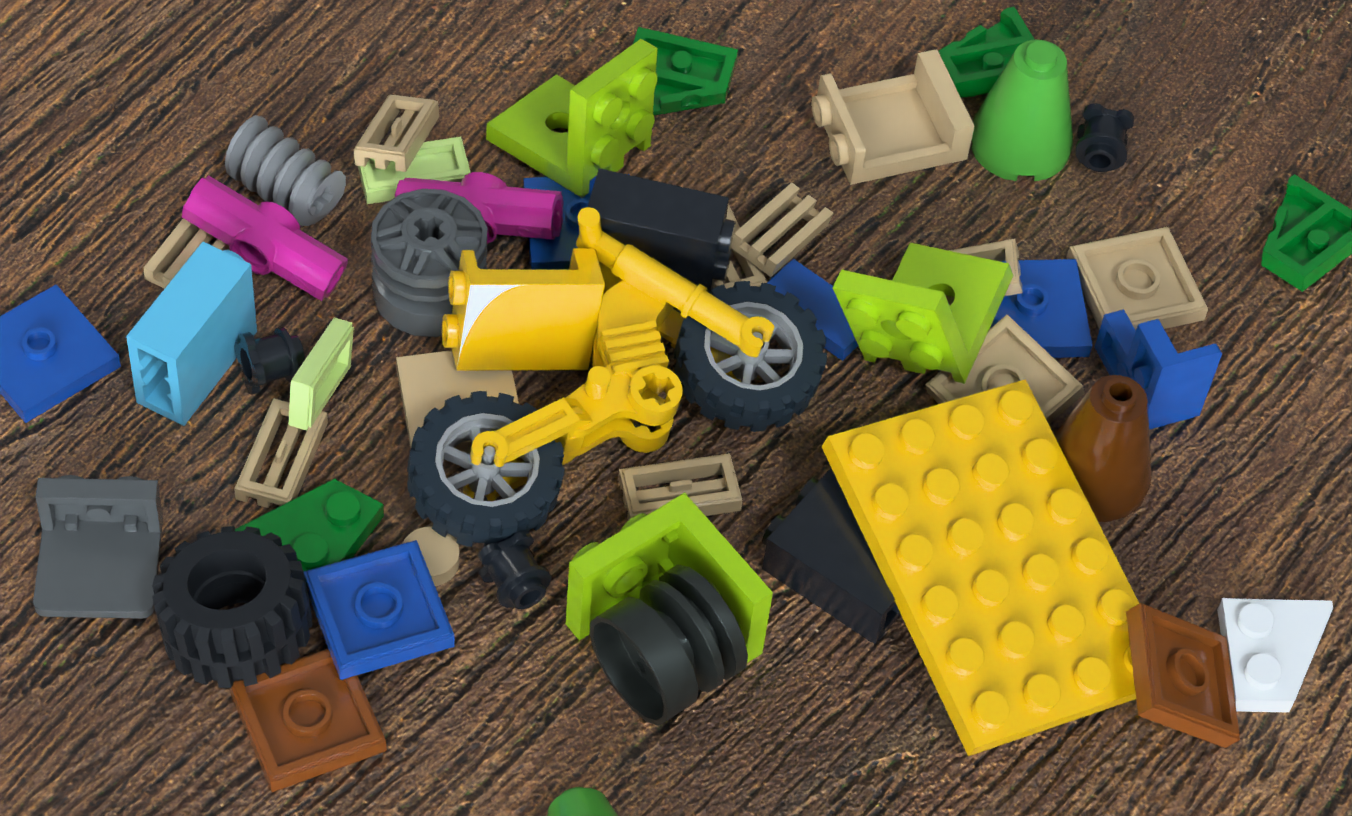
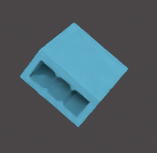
M202 242L128 333L126 338L136 403L185 426L236 360L235 342L240 341V334L251 332L254 336L257 333L252 267L240 255L230 250L222 251L208 243Z

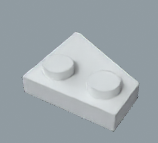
M1222 598L1217 611L1220 633L1227 639L1236 711L1290 712L1333 610L1332 601Z

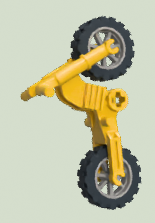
M591 207L583 208L578 213L579 236L576 240V246L578 248L595 249L605 283L593 342V367L588 372L586 382L566 398L563 397L539 410L527 402L523 406L513 402L514 396L499 393L498 397L487 396V391L471 392L470 397L464 399L457 395L445 400L442 409L433 408L425 416L423 426L421 428L418 427L415 431L409 454L407 486L410 497L414 496L416 499L415 509L423 520L428 517L433 522L432 529L443 537L450 534L457 537L456 543L472 547L473 542L484 543V547L491 543H499L523 530L529 531L533 528L537 531L546 522L548 513L553 511L556 505L564 476L565 467L562 466L569 463L576 456H580L602 442L616 437H620L623 443L632 450L643 453L654 452L666 443L673 424V417L677 412L682 397V381L685 386L683 394L691 404L696 402L702 407L700 413L706 418L713 421L716 417L725 421V427L739 430L740 426H749L750 431L759 432L765 431L767 425L775 424L776 428L784 426L790 422L794 413L799 416L808 407L811 398L816 393L826 366L827 353H823L826 339L823 330H817L815 326L817 318L809 308L803 310L798 305L800 300L793 294L787 292L784 296L775 291L776 286L767 283H761V286L757 287L750 286V281H738L734 283L733 287L726 289L723 284L711 289L710 293L706 291L707 287L702 284L695 285L633 245H624L603 232L599 212ZM675 307V308H677L678 310H680V311H681V314H680L679 312H677L676 310H674L673 308ZM661 337L671 342V347L675 349L674 359H677L674 368L675 373L667 368L669 359L665 355L664 345L660 341ZM773 337L783 349H768L770 339ZM767 363L790 364L788 373L781 378ZM759 375L767 384L753 385L750 383L751 380H754ZM665 391V400L658 396L659 393ZM636 420L642 424L657 427L654 432H650L648 427L645 425H641L635 428L634 421ZM471 440L472 442L470 455L454 448L463 441ZM445 459L468 470L446 478L443 460ZM525 484V486L523 487V489H521V490L518 491L517 493L513 490V489H515V488H517V487H519V486ZM463 487V493L459 492L457 489ZM484 495H486L488 501H484ZM499 496L503 498L501 500L495 501Z

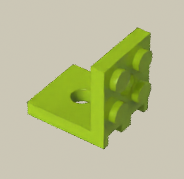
M640 39L577 85L556 74L488 122L486 140L583 198L589 193L590 180L597 176L599 168L617 172L624 167V155L631 149L637 147L645 151L651 147L652 128L655 121L653 106L655 86L657 84L656 63L658 48ZM565 128L568 129V132L559 133L552 131V129Z
M910 242L893 280L841 269L833 285V290L865 361L875 363L877 358L895 359L901 361L904 370L925 374L927 369H938L951 372L955 382L965 384L1014 275L1009 263ZM946 296L954 297V301L950 306Z
M684 492L648 515L641 513L632 517L625 523L620 532L602 543H590L577 552L572 561L569 562L565 624L580 641L590 634V623L593 619L628 596L639 599L640 589L653 580L659 581L661 575L679 564L690 567L702 575L721 595L735 616L744 636L748 663L763 653L773 592Z

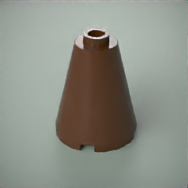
M1122 375L1105 376L1094 383L1054 433L1098 522H1110L1125 518L1140 507L1148 493L1152 478L1147 395L1141 385L1129 377Z

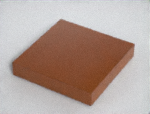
M1142 603L1126 611L1138 716L1223 748L1240 740L1226 637Z
M329 649L299 658L292 665L287 663L280 665L281 673L271 679L266 673H262L256 676L258 684L245 687L244 681L240 680L234 681L232 688H230L231 696L271 792L284 789L387 751L386 739L358 676L340 680Z

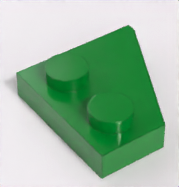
M1009 7L1001 11L999 23L989 29L979 25L966 33L964 39L952 42L938 52L960 97H973L989 93L1017 47L1026 41L1035 39L1016 8Z
M638 27L633 44L643 39L658 48L656 63L657 84L655 86L653 106L654 116L724 104L726 102L738 61V49Z
M1294 174L1288 180L1283 203L1281 206L1279 205L1274 218L1273 230L1269 233L1263 248L1261 266L1303 292L1352 254V210Z
M333 479L236 528L235 531H244L248 526L259 528L261 536L271 532L281 537L282 546L290 544L296 551L297 560L301 561L304 572L353 558L384 517V504Z

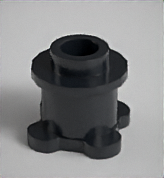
M1098 103L1088 104L1084 107L1083 111L1085 121L1077 129V137L1080 140L1076 144V157L1081 164L1096 172L1116 170L1123 166L1127 160L1128 148L1126 145L1128 135L1126 132L1127 129L1132 128L1134 125V115L1125 109L1115 111L1106 109Z
M284 327L276 328L274 335L254 339L251 332L240 334V341L235 342L236 358L241 366L245 386L250 395L260 393V386L265 385L269 381L285 378L288 382H291L305 361L304 349L297 335L290 336Z
M526 530L519 531L511 538L502 542L488 544L478 554V558L483 564L479 575L486 583L494 581L498 588L496 597L500 605L506 608L527 609L536 605L544 598L546 589L550 585L551 575L546 567L538 565L534 559V555L530 550L534 539L530 532Z

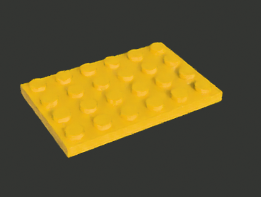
M1026 379L830 435L826 438L822 449L882 576L895 598L900 614L968 756L1136 699L1126 611L1139 604V601Z

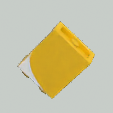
M573 248L569 270L480 269L477 266L474 250H462L459 270L450 271L448 293L450 304L453 305L452 314H444L442 320L444 348H452L456 370H588L598 313L600 312L605 287L595 249Z

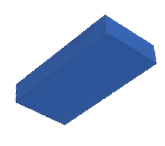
M792 259L767 282V284L776 286L775 291L784 296L787 292L793 294L800 300L798 305L803 310L809 308L817 318L815 324L817 330L822 329L826 339L824 348L843 361L858 346L835 295L833 286L795 259Z

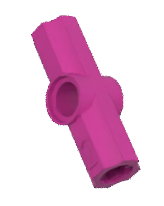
M472 172L465 175L461 182L405 177L404 180H399L396 188L395 197L418 189H438L466 198L482 214L488 228L487 244L493 242L497 234L554 240L555 236L559 237L563 224L564 201L561 191L507 187L506 183L500 178L488 173Z
M209 175L199 180L183 206L181 216L183 219L229 245L230 251L237 253L246 262L251 264L253 273L265 275L272 271L320 301L329 297L346 269L348 258L302 232L297 219L284 207L268 201L257 205Z

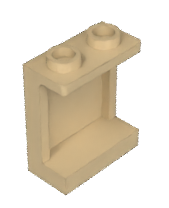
M937 49L918 53L915 71L911 75L844 89H838L831 73L820 76L817 96H813L811 102L813 117L818 127L824 126L829 137V149L832 160L836 166L842 165L850 185L967 160L975 126Z

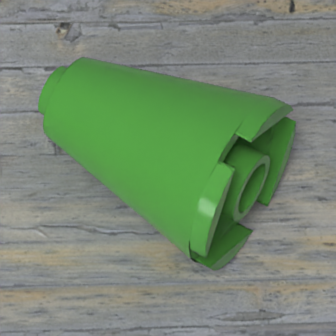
M1029 40L1017 47L972 120L975 127L972 135L971 149L976 160L992 174L1013 181H1017L1018 175L1035 176L1034 181L1045 180L1060 172L1070 158L1073 147V131L1067 59L1064 52L1057 45L1049 41Z

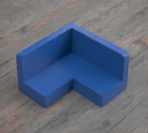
M1124 309L1104 314L1094 346L1109 375L1129 377L1144 389L1148 399L1149 430L1200 416L1222 356V352L1217 344L1177 353L1159 319L1140 323L1135 330Z

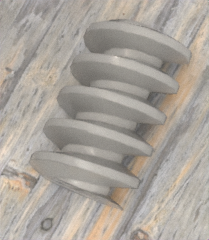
M255 115L249 118L239 127L226 151L225 168L227 174L235 181H241L251 192L258 193L264 201L274 202L284 207L297 219L300 226L315 224L326 217L343 196L346 186V176L343 172L334 171L331 173V165L326 160H317L315 162L316 155L309 148L299 150L300 144L293 137L284 139L282 130L277 126L268 128V122L264 117Z

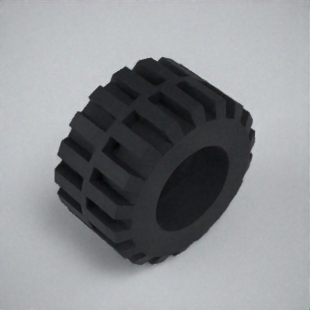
M234 526L221 527L220 533L210 534L208 530L197 534V541L191 544L184 541L175 548L176 556L165 557L160 564L161 574L155 575L152 585L154 591L152 598L163 643L169 659L175 661L176 669L183 675L193 673L195 682L207 685L212 680H215L219 688H232L234 681L243 680L245 687L258 684L257 675L266 673L271 679L281 673V664L287 663L292 665L300 656L298 647H306L310 639L309 628L312 627V613L301 561L297 560L296 551L290 544L282 546L281 537L271 532L261 536L259 528L247 526L244 531H235ZM247 603L234 609L219 610L231 604Z

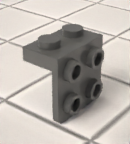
M64 475L58 478H38L35 498L42 534L33 598L36 613L43 617L143 619L151 616L155 609L152 598L154 595L152 585L155 575H158L163 527L158 480H143L133 476H125L118 479H84L75 475Z

